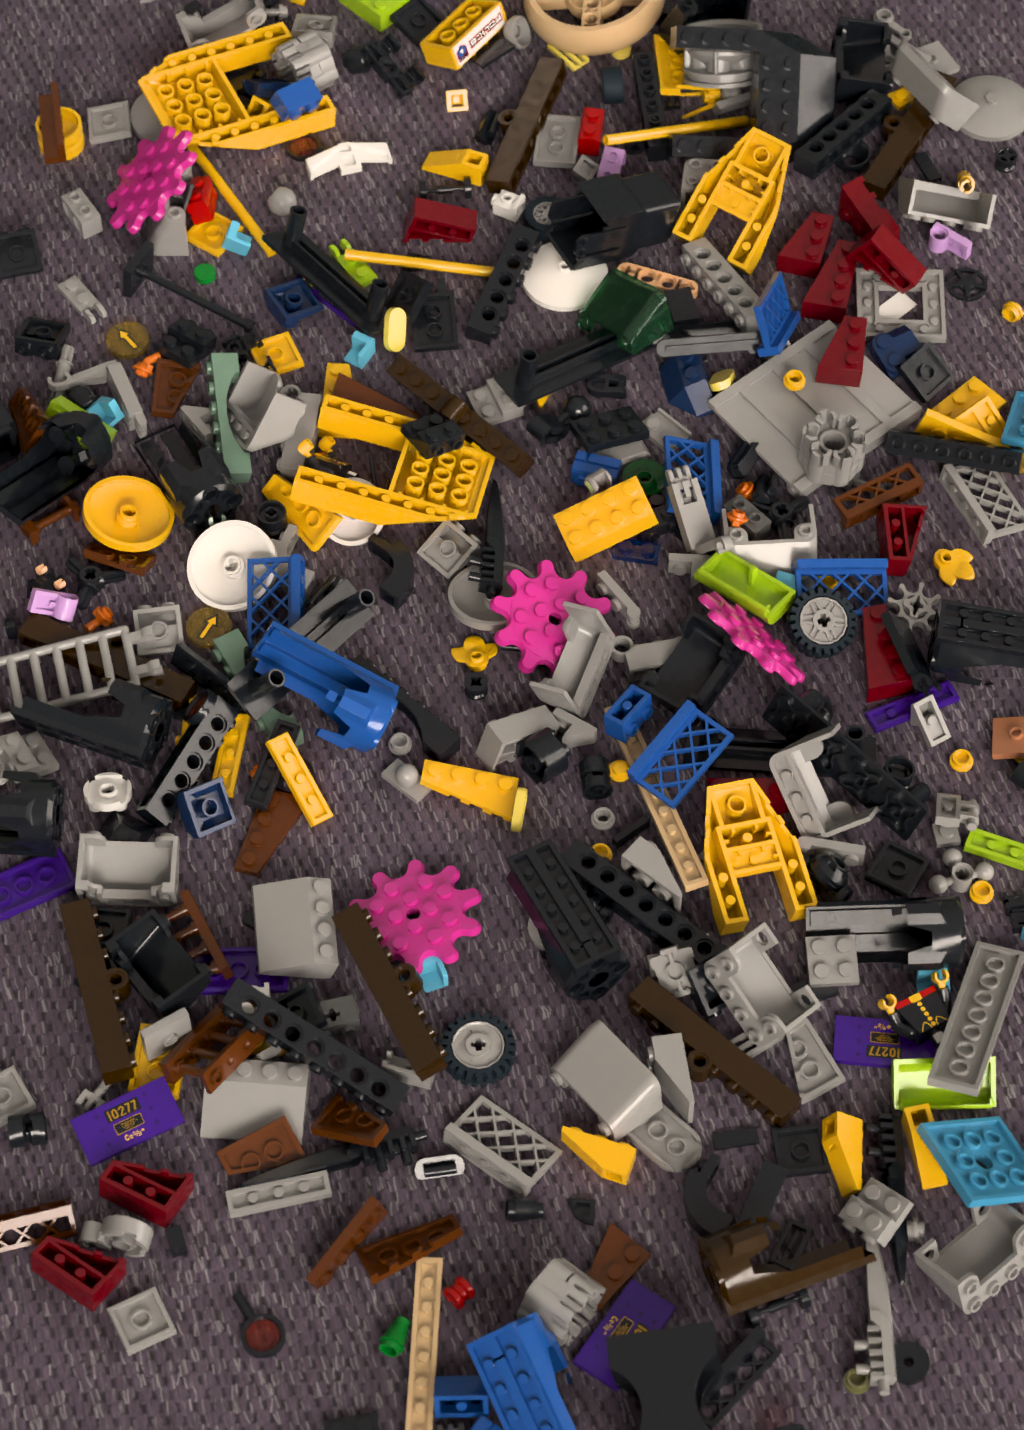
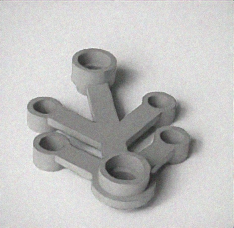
M879 9L875 13L873 21L889 23V28L899 34V39L892 34L891 44L896 48L903 40L909 41L911 39L912 32L897 24L889 9ZM886 45L885 48L886 72L892 70L895 58L890 53V45Z

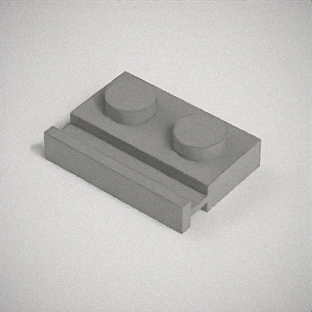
M660 407L656 413H652L642 421L650 431L648 439L662 450L665 435L684 439L692 437V432ZM670 444L674 451L678 448L677 445Z

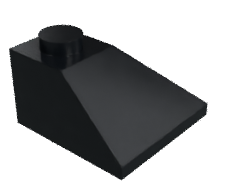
M112 811L98 832H101V835L107 841L147 842L156 827L125 812Z

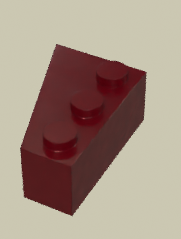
M882 503L876 517L880 558H888L887 576L905 577L913 559L927 506Z

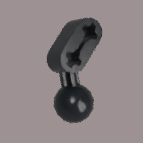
M573 395L566 400L563 413L558 417L553 414L535 415L527 423L526 430L541 444L558 443L567 436L569 421L590 416L591 404L587 398L581 395Z

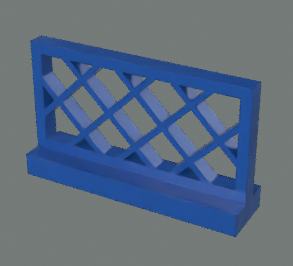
M778 271L773 274L753 307L762 338L757 348L759 357L780 355L801 319L799 310L791 311L782 272Z
M665 435L663 438L664 472L668 469H671L673 472L674 468L671 466V462L674 460L681 467L686 465L687 463L680 457L684 453L693 461L687 465L689 466L692 478H698L699 485L703 489L702 494L711 523L716 525L721 517V509H723L719 440L710 439L708 443ZM670 444L677 445L681 451L676 453L670 447ZM690 449L701 450V456L697 457ZM697 465L702 470V474L698 476L691 467ZM665 475L666 512L674 513L666 488L669 485Z
M291 554L289 557L247 559V643L249 650H253L257 645H253V636L259 630L265 633L266 631L262 627L271 618L283 626L288 623V628H290L305 614V559L301 554ZM280 563H288V571L281 578L274 569ZM263 564L268 570L258 579L254 575V565ZM273 573L279 581L269 589L262 582ZM284 583L288 587V594L280 600L274 592ZM261 584L268 592L258 602L253 597V592ZM272 595L279 603L269 612L262 604ZM284 606L288 610V617L280 623L273 615ZM261 607L268 615L257 624L253 620V614Z
M888 558L796 559L792 564V574L795 575L796 599L802 594V591H808L801 584V576H809L816 582L811 589L819 585L823 587V590L828 587L822 582V579L825 576H832L838 582L832 589V592L839 585H842L850 593L847 597L848 600L854 596L862 604L859 610H852L856 612V616H861L862 608L869 607L868 603L874 596L881 600L882 604H886L888 599L886 573ZM848 576H854L861 582L855 590L844 582ZM870 576H880L881 586L877 590L866 581ZM862 585L873 593L867 601L856 593Z
M687 700L627 770L629 780L635 785L639 784L674 810L733 740L734 735L698 710L694 703ZM698 717L705 722L706 729L692 731L691 724ZM721 733L725 738L719 744H710L709 734ZM706 734L708 745L694 747L692 736ZM690 737L691 747L676 748V742L679 738ZM708 750L709 758L704 762L695 763L694 752ZM691 752L692 763L678 765L677 754ZM674 755V766L661 767V759L664 756ZM693 768V777L690 780L680 781L679 770ZM676 770L677 781L663 783L662 772ZM659 773L660 783L650 785L644 779L649 774ZM678 786V794L673 800L664 795V788Z

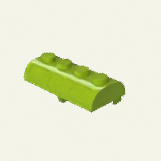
M728 550L721 554L716 552L693 574L696 581L738 604L770 625L777 622L787 612L796 596V590Z
M991 1056L978 1097L927 1085L928 1075L935 1058L892 1059L891 1092L894 1110L903 1111L906 1107L929 1103L931 1110L996 1107V1056Z

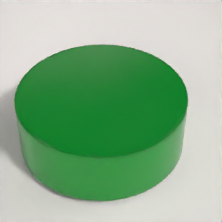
M200 264L194 269V278L200 284H210L216 278V270L211 264Z

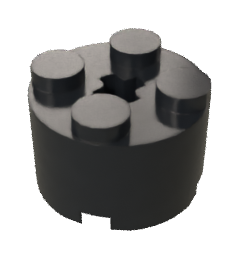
M549 727L539 730L516 746L517 759L521 757L524 763L520 765L521 768L536 784L542 782V785L568 769L570 750L566 744L559 742Z

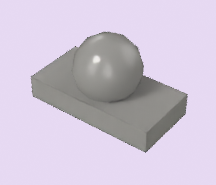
M739 87L721 89L722 100L716 102L712 108L713 113L720 115L750 105L751 91L741 94Z
M398 758L381 773L383 779L416 804L432 790L420 785L421 776L414 765L405 764Z

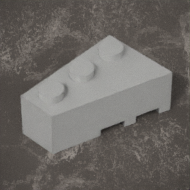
M546 705L536 708L531 707L526 711L517 714L512 713L498 720L493 719L485 726L476 754L489 772L492 773L496 771V765L507 760L511 763L516 760L514 756L516 755L517 744L546 727H549L556 737L560 724Z

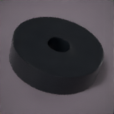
M906 1341L896 1344L894 1347L897 1382L905 1385L921 1382L927 1376L930 1368L928 1353L922 1346L914 1342ZM911 1360L913 1365L908 1367L904 1364V1361Z

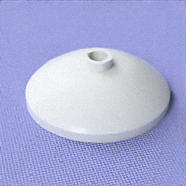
M347 478L350 480L374 486L369 481L361 478ZM339 514L343 517V520L329 538L341 545L359 546L368 543V538L373 533L378 535L384 525H376Z

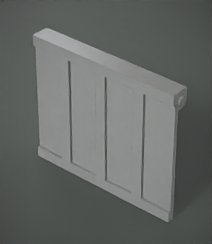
M830 320L783 350L780 355L774 356L708 400L707 403L744 442L751 444V442L759 443L755 449L757 454L787 483L788 492L796 499L800 496H807L823 485L810 482L807 479L802 464L798 460L802 429L804 426L807 427L808 423L815 422L820 410L828 409L826 419H829L831 410L836 412L838 415L837 422L842 413L848 414L847 422H849L851 413L856 414L859 418V429L865 433V437L868 436L866 454L887 441L889 430H903L919 419L922 407L916 401L911 400L865 355L860 387L816 383L818 365L837 331L836 326ZM796 369L803 373L806 379L803 389L791 391L784 386V375L790 370Z

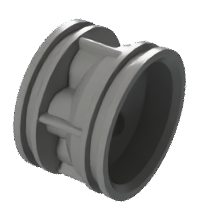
M740 19L703 20L684 25L762 30L760 23ZM684 50L683 72L685 74L683 75V82L694 87L714 89L752 85L753 54Z

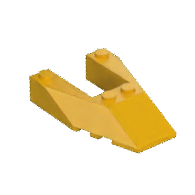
M753 127L734 145V148L726 156L720 158L717 161L718 163L703 175L672 233L686 243L702 238L718 208L747 222L727 261L733 267L751 276L762 257L778 214L791 145Z
M754 778L707 786L704 863L709 880L708 887L712 911L720 936L744 931L749 921L736 878L773 871L789 922L805 919V906H816L818 902L798 839L789 832L784 825L785 821L783 818L776 814L770 805V800Z

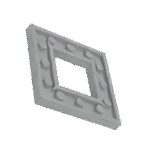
M856 268L857 317L867 318L865 341H872L879 333H887L905 325L911 329L919 343H926L928 341L930 343H946L943 270L927 269L918 284L909 290L921 292L922 320L880 319L879 291L897 290L880 280L881 276L871 269L866 271L863 268Z

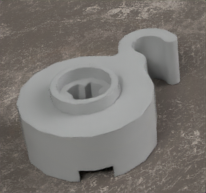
M109 1215L104 1218L103 1223L85 1221L78 1243L80 1246L87 1248L89 1243H92L99 1248L109 1251L114 1247L125 1250V1256L138 1258L144 1257L145 1253L148 1252L154 1231L146 1223L135 1218Z

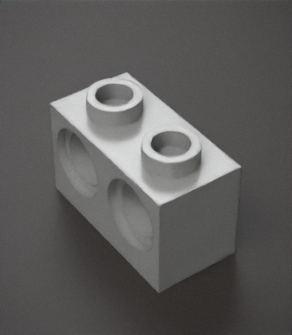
M81 188L61 196L65 215L83 239L103 231L101 215Z

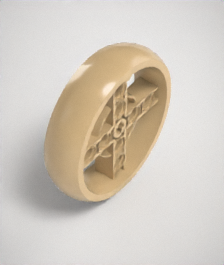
M523 0L526 17L532 29L543 41L560 51L583 56L610 54L636 43L655 25L665 4V0ZM622 6H637L633 11L620 19L603 24L604 19L614 15ZM569 9L572 15L582 20L581 26L557 21L543 10Z

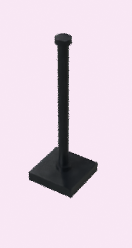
M148 240L143 243L123 269L124 296L131 298L144 280L148 279L244 328L247 333L251 332V326H255V321H248L152 272L154 269V243Z

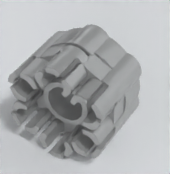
M314 30L303 33L277 46L275 52L271 54L272 61L277 59V62L273 63V65L279 71L277 72L278 78L297 82L310 76L319 92L332 86L339 77L328 45Z
M822 409L818 412L815 422L808 423L807 427L804 426L802 429L798 460L802 464L803 470L810 482L844 487L863 468L868 436L865 437V433L859 429V418L856 414L851 413L849 422H847L848 414L842 413L837 422L838 415L836 412L831 410L829 419H826L828 409Z
M554 1258L527 1289L517 1312V1317L521 1319L537 1312L541 1316L546 1329L554 1334L559 1347L564 1344L568 1347L574 1341L571 1338L572 1335L576 1338L581 1332V1327L584 1328L588 1324V1321L577 1313L591 1320L596 1314L597 1305L603 1298L602 1295L605 1294L606 1288L565 1258Z

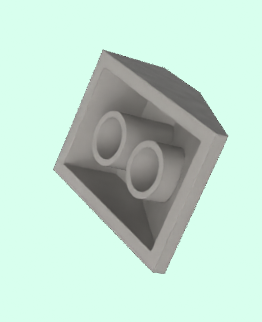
M640 836L622 854L621 871L627 872L640 886H646L655 897L666 901L671 906V909L681 914L682 892L663 855L655 843L645 840Z
M682 1033L652 1036L651 1046L647 1047L648 1058H646V1067L657 1078L661 1091L687 1123H693L695 1100Z

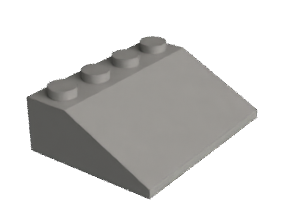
M302 877L253 885L251 892L258 975L331 978L339 962L335 923L331 918L334 916L330 878Z
M245 1059L212 1094H208L204 1086L200 1138L237 1141L285 1115L302 1146L311 1082V1071L307 1068L308 1064Z

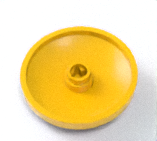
M125 475L108 477L93 485L85 496L82 508L83 521L90 534L102 544L124 552H143L162 544L172 531L175 517L174 510L158 486L145 479Z

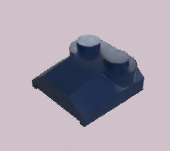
M281 78L242 79V85L246 93L269 99L277 90L295 83L294 81Z
M303 278L264 289L263 296L268 310L279 325L284 328H294L299 324L300 319L324 309L323 304L318 301Z
M903 325L887 333L877 334L872 341L867 343L866 347L882 372L890 380L901 376L896 368L921 347V344L911 329Z
M222 776L190 789H184L178 793L177 806L186 831L194 839L201 838L238 822L232 810Z

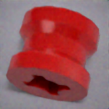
M457 1276L454 1279L452 1286H447L443 1289L446 1299L458 1310L465 1306V1302L468 1299H473L476 1296L473 1287L461 1276Z

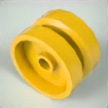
M61 107L66 160H71L83 151L85 145L81 117L75 110ZM39 115L35 127L40 152L44 155Z

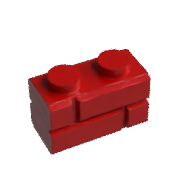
M591 107L583 109L578 135L577 154L599 155L604 129L605 110Z
M209 176L194 177L189 182L194 184V188L186 210L190 214L193 224L199 225L214 219L218 193L215 187L212 186L213 183Z

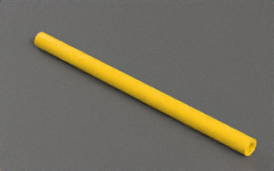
M747 115L608 134L603 136V143L605 146L665 138L673 134L686 135L748 126L749 118Z
M187 145V150L197 154L196 162L205 174L210 177L214 186L268 257L276 255L277 253L262 240L263 231L200 148L194 145Z
M352 249L345 250L344 260L490 277L494 269L491 266Z

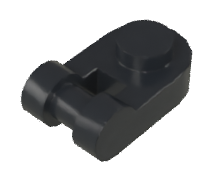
M620 374L592 375L587 380V392L593 397L625 399L627 391L624 387L627 384V378Z

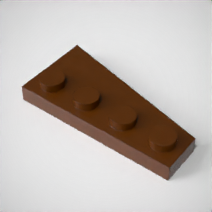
M341 373L338 374L332 392L333 396L410 418H419V413Z
M18 386L8 405L12 418L16 423L22 453L27 454L42 438L45 429L38 430V428L44 421L49 419V416L26 388Z
M275 790L267 812L256 809L234 865V871L258 877L274 855L275 850L284 841L288 832L298 822L303 813L293 794Z
M372 1195L369 1197L305 1278L317 1290L321 1286L325 1287L333 1278V1273L347 1261L352 1252L388 1214V1211Z
M452 1213L355 1250L368 1279L374 1285L461 1237L463 1234L461 1226Z

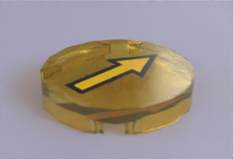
M121 322L114 325L106 335V348L111 355L119 359H135L142 356L149 347V333L139 323Z
M214 607L195 611L186 623L188 639L193 645L202 649H212L214 647L213 639L232 631V621L229 615L223 610Z

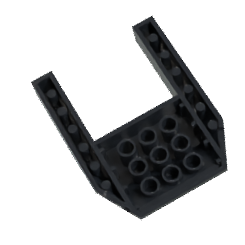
M678 25L671 28L670 50L753 54L750 130L755 127L791 145L788 163L794 162L793 155L798 148H801L811 137H814L823 127H826L834 120L836 57L797 34L754 29ZM667 136L666 158L719 160L726 156L741 138Z

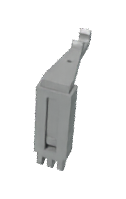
M116 359L107 361L73 375L66 372L65 381L54 383L52 378L48 376V388L53 392L71 389L76 385L90 386L108 383L114 399L124 414L123 419L128 430H135L140 439L147 436V420L121 362H117Z
M687 464L681 467L682 472L680 467L674 468L673 472L671 469L665 470L669 485L666 488L686 552L705 555L715 551L721 554L727 552V550L734 549L732 539L728 534L716 538L698 478L692 479L689 466Z

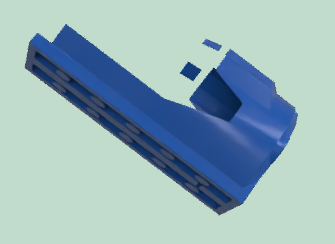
M273 621L252 651L251 655L259 659L254 671L264 674L275 668L280 669L285 675L283 686L312 700L322 711L340 725L338 734L316 728L315 735L342 749L351 747L361 753L373 750L380 741L397 707L398 700L396 697L399 686Z
M537 1312L514 1321L466 1345L504 1430H576L557 1389L554 1374L569 1366L554 1334L546 1329L541 1316ZM569 1372L566 1374L568 1385L572 1383Z

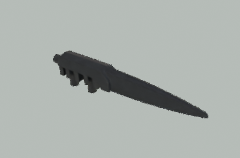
M495 480L492 481L484 547L481 557L470 556L469 565L479 566L480 573L469 571L468 575L469 581L479 582L478 592L485 593L488 599H492L502 591L504 573V517L499 487Z
M891 1105L881 1106L882 1113H879L872 1123L865 1122L863 1125L864 1133H873L877 1137L874 1146L866 1147L865 1154L866 1156L879 1159L876 1169L877 1171L884 1172L880 1177V1182L907 1199L906 1163L901 1117L892 1114ZM908 1215L889 1241L899 1285H903L905 1282Z
M410 1125L389 1130L376 1148L350 1142L338 1145L261 1173L242 1182L240 1188L327 1170V1173L358 1166L361 1161H363L365 1167L370 1166V1162L375 1161L378 1172L382 1173L388 1170L385 1158L393 1160L397 1155L401 1156L404 1166H409L413 1164L410 1152L412 1154L417 1153L416 1142L427 1140V1134L425 1130L413 1132Z

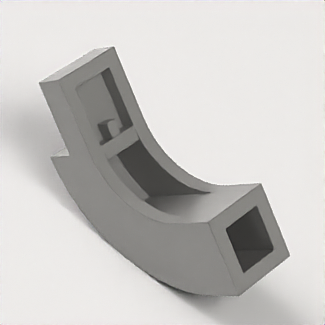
M288 524L286 530L281 532L279 540L271 539L278 557H289L299 538L296 525ZM280 563L278 565L277 574L282 578L288 571V563ZM305 569V601L309 599L316 584L315 571ZM282 583L279 588L288 594V587Z

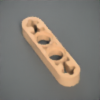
M627 262L617 267V278L623 283L662 294L666 290L677 289V285H680L679 288L690 287L694 299L698 295V284L693 280ZM648 276L651 277L653 280L650 282H645L642 280V278ZM665 282H670L673 284V286L670 288H666L662 284Z

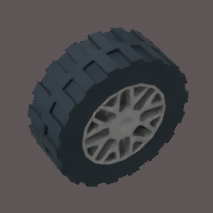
M547 195L537 197L526 206L524 225L540 232L539 240L550 241L545 232L552 227L551 221L554 220L548 218V212L552 202L561 198Z

